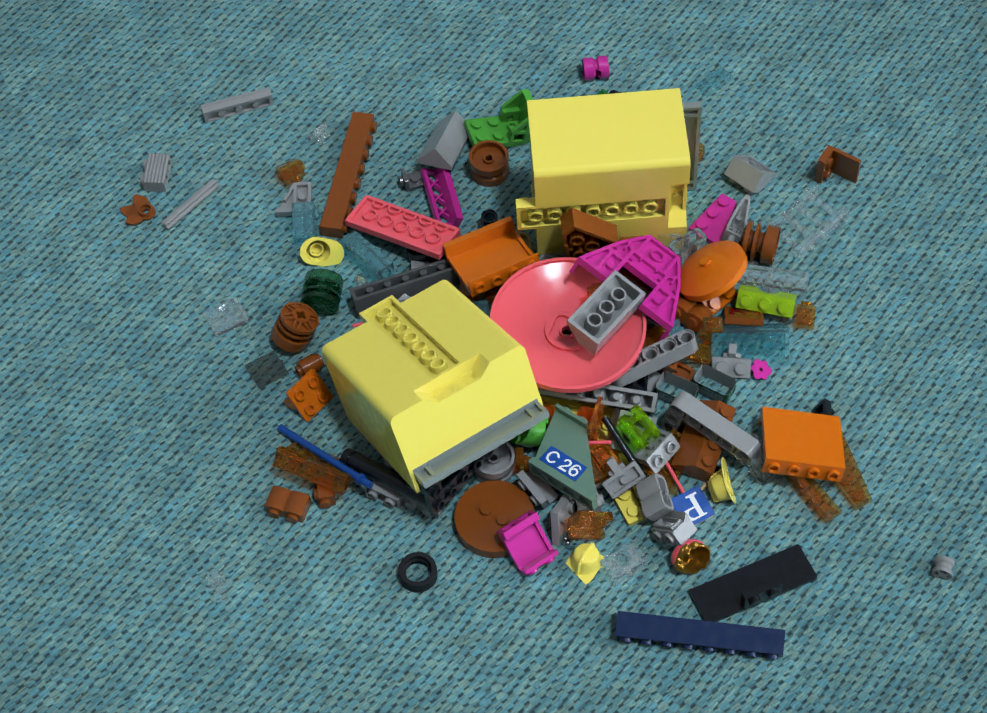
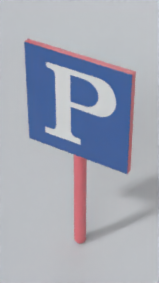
M667 462L665 465L682 493L672 498L674 510L686 512L694 525L715 515L700 486L697 485L685 492L670 464Z

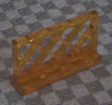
M293 442L286 448L279 446L276 450L273 466L341 495L345 494L347 486L355 481L349 474L338 470L296 442ZM329 454L340 461L339 457Z

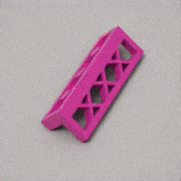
M438 167L436 169L422 168L420 172L434 219L441 221L440 216L447 220L448 223L446 224L458 228L464 218L450 171ZM428 175H434L435 182ZM432 188L436 189L440 195L435 194ZM436 202H438L439 204H441L444 209H443V210L440 209V208L436 205Z

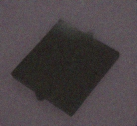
M274 350L245 365V368L251 375L250 379L254 380L259 389L289 374L283 365V360L279 359Z

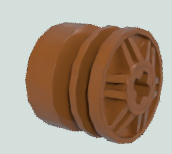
M749 221L743 232L740 246L746 255H748V252H751L750 261L753 262L756 254H760V263L772 266L774 263L773 257H775L778 248L781 227L768 225L766 231L762 232L761 223H758L756 230H753L754 221Z
M289 302L283 306L271 330V337L279 348L287 352H302L307 348L319 325V317L310 306L300 302Z

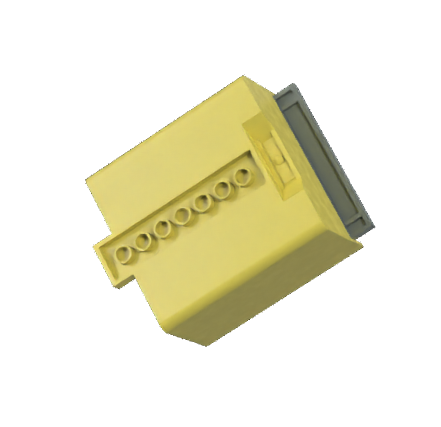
M680 88L527 100L532 197L515 199L518 230L535 229L537 253L539 256L542 254L566 253L560 217L571 208L617 225L618 241H620V237L651 235L665 246L686 244L687 190H696L701 101L682 102Z
M441 280L403 302H399L391 295L359 313L362 325L325 344L321 351L349 421L416 493L420 492L417 481L426 489L550 417L548 410L543 406L525 348L447 280Z

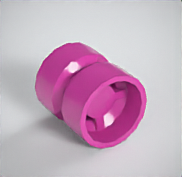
M607 55L597 56L596 59L592 57L582 58L584 81L594 80L595 77L599 79L609 78Z

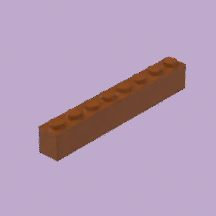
M352 113L320 223L321 236L343 239L344 233H348L349 227L345 225V219L353 211V203L356 204L357 202L356 190L361 187L360 176L365 173L364 162L369 159L368 148L373 145L372 134L377 130L374 114Z

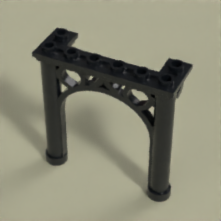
M351 448L343 451L340 462L427 507L430 515L435 517L439 511L443 510L445 504L456 495L461 486L468 482L470 476L481 467V464L487 457L492 455L494 450L450 474L442 482L438 481L426 489L417 481L420 489L419 493H416L398 472Z

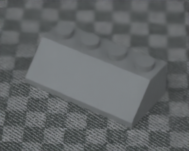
M614 270L567 320V324L578 343L595 355L640 307L646 293L618 271Z

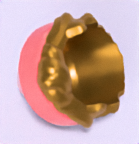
M688 539L682 546L677 545L671 554V562L674 569L683 574L699 573L700 569H705L709 565L711 557L710 548L697 539Z

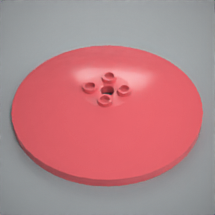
M571 257L538 261L513 274L499 289L490 312V318L525 348L537 387L559 393L592 391L616 381L634 365L642 351L646 336V315L639 309L633 313L595 355L581 346L573 333L571 335L562 333L564 330L571 331L567 320L603 283L582 266H579L571 274L569 271L578 259Z

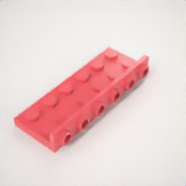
M365 195L345 219V225L438 260L444 255L442 244L461 236L460 228L369 195Z

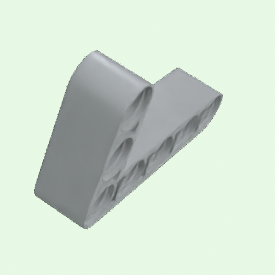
M685 329L643 348L634 365L623 376L612 382L611 385L624 387L695 353L698 349L695 333L690 329Z
M685 391L678 393L669 405L661 422L662 428L664 430L668 429L672 434H675L683 422H685L746 463L751 462L761 448V444L757 439Z

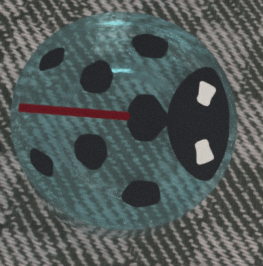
M575 530L566 531L562 538L563 546L571 551H574L583 542L582 535Z

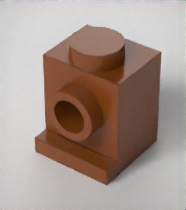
M332 475L312 478L315 501L319 500V507L325 509L331 507V505H336Z

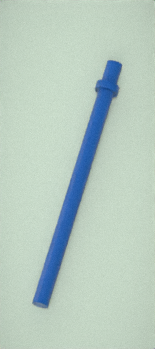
M284 425L278 426L277 430L354 479L356 484L363 485L368 489L373 487L374 483L367 479L365 474H359Z

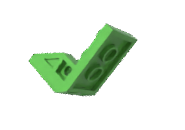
M522 89L500 107L498 116L464 121V127L472 147L485 140H495L502 143L505 147H514L530 142L527 100H533L529 89Z

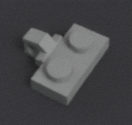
M729 343L728 353L724 352L723 356H712V368L734 378L750 379L751 359L741 358V354L736 353L737 343Z
M611 456L606 460L611 468L608 471L610 477L601 483L612 499H615L644 479L646 475L635 460L626 466L623 462L618 465L614 457Z

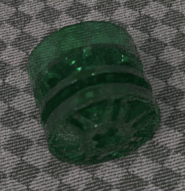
M319 268L308 271L304 278L300 303L310 306L317 315H335L340 307V296L344 285L343 278L338 273L328 269Z

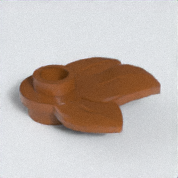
M134 195L132 205L120 208L122 214L127 217L125 223L129 225H136L143 220H150L156 213L155 208L142 195Z

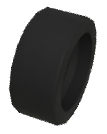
M413 552L406 555L401 560L398 570L402 586L414 593H422L433 587L437 580V566L434 559L423 552ZM415 563H424L429 567L430 575L423 581L414 582L407 578V568Z

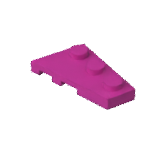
M721 194L689 227V233L708 244L722 241L727 224L736 209L737 201Z

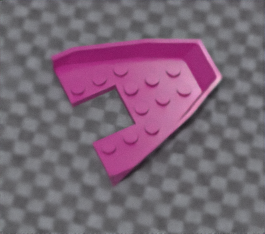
M645 235L617 241L578 257L569 271L571 274L579 266H582L597 277L598 280L604 282L614 270L619 272L624 267L646 285L650 286L653 291L638 309L666 329L659 340H663L668 336L674 325L681 288L680 257L653 236Z

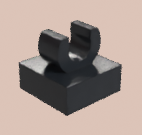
M825 398L812 409V413L832 416L835 413L831 408V401Z

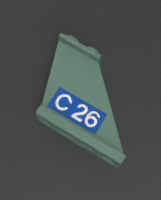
M557 403L535 457L532 456L528 461L530 473L591 511H594L598 507L588 442V434L590 433L588 421L583 416L574 414L568 407H563Z

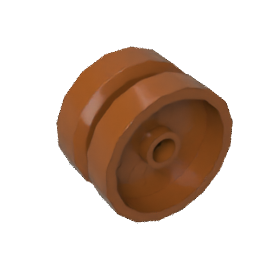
M495 140L480 141L472 147L469 152L472 179L477 184L485 187H493L503 183L509 176L510 170L507 148Z

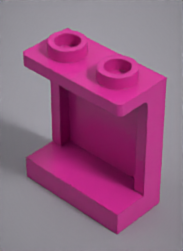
M531 510L496 531L517 570L524 575L534 574L538 571L539 566L551 563L555 559L554 557L559 554L556 549H553L538 522L540 517L537 512Z

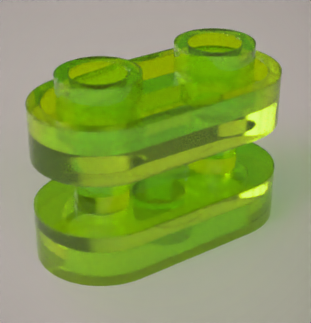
M635 404L630 409L633 415L629 418L625 414L618 419L619 424L617 426L624 434L628 433L632 438L630 442L636 449L641 448L644 450L649 445L646 439L651 436L655 440L661 435V432L643 409ZM637 421L645 429L642 433L634 425Z

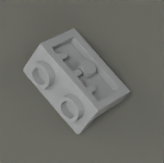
M656 429L635 452L634 456L640 464L647 465L652 473H658L678 451L680 445L672 433Z

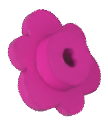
M759 359L753 361L751 366L753 377L757 380L760 378L766 380L772 373L768 363Z

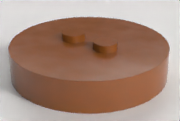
M491 480L476 484L461 496L456 505L454 520L458 538L468 550L476 555L486 558L510 556L496 531L527 511H534L532 501L521 488L506 481Z

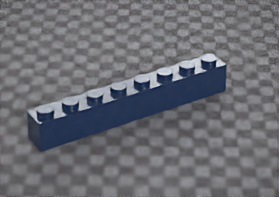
M618 611L615 637H619L620 642L632 643V639L640 640V644L652 645L654 641L661 642L663 647L673 648V644H680L682 649L694 650V646L703 647L702 651L715 652V649H723L724 654L736 655V651L745 652L744 656L757 657L758 653L766 654L767 659L778 660V656H783L785 630Z

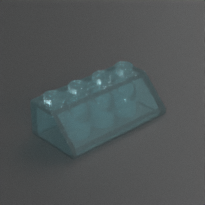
M787 323L763 324V326L710 324L711 367L712 356H723L724 352L728 353L729 343H737L736 353H740L741 358H750L751 366L755 359L766 361L768 366H789V327Z

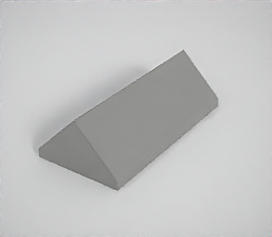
M456 110L437 123L417 159L418 164L448 170L453 169L469 139L464 127L465 120Z

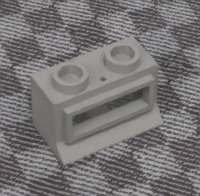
M672 511L658 519L653 524L651 531L653 532L652 536L660 543L682 546L697 531V528L686 512Z

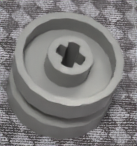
M508 441L496 448L492 455L487 457L481 464V467L473 473L478 482L491 480L510 481L516 467L514 448Z

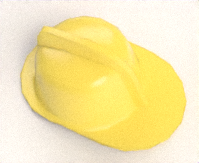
M316 236L305 240L300 248V256L304 262L310 265L322 267L337 265L344 258V249L338 241Z
M721 457L722 468L710 477L708 489L714 502L732 500L736 503L725 458Z
M583 543L574 549L566 564L584 584H588L601 568L604 556L600 555L594 543Z

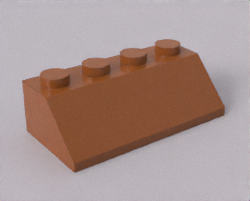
M699 400L732 422L736 408L719 400ZM685 423L678 441L680 448L673 455L670 466L697 480L707 482L714 474L722 447Z

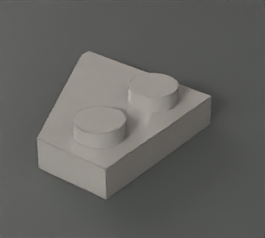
M293 182L289 192L283 198L282 205L276 209V217L311 215L312 182Z
M565 494L562 495L550 512L552 544L556 546L561 545L570 518L576 507V502Z

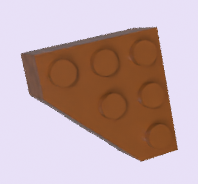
M571 208L560 217L567 257L578 258L618 241L617 225L574 208Z

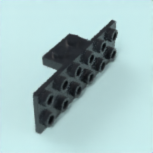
M797 544L689 590V594L704 621L718 622L817 579V575L800 545Z

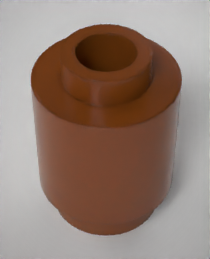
M318 353L310 354L296 362L295 371L299 377H302L310 369H315L316 372L321 371V368L325 365Z

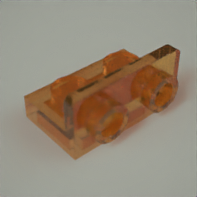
M577 511L566 520L569 538L603 540L605 538L603 528L614 520L612 512Z

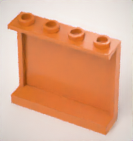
M511 216L442 244L446 260L472 297L504 284L522 268L539 261L538 253L533 254L515 230Z
M762 407L758 418V426H762L764 463L761 472L841 482L846 467L839 416Z

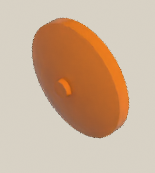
M724 240L705 245L691 254L681 265V295L687 300L701 302L716 298L731 289L741 279L747 267V255L743 248L736 242Z

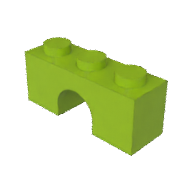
M740 285L735 308L789 318L793 317L797 294L778 291V293H766L760 291V287Z

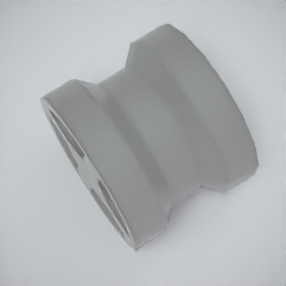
M947 556L935 557V567L932 569V576L944 580L952 579L953 572L951 569L954 568L955 561Z

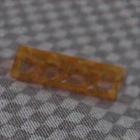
M783 475L825 524L842 514V510L814 479Z

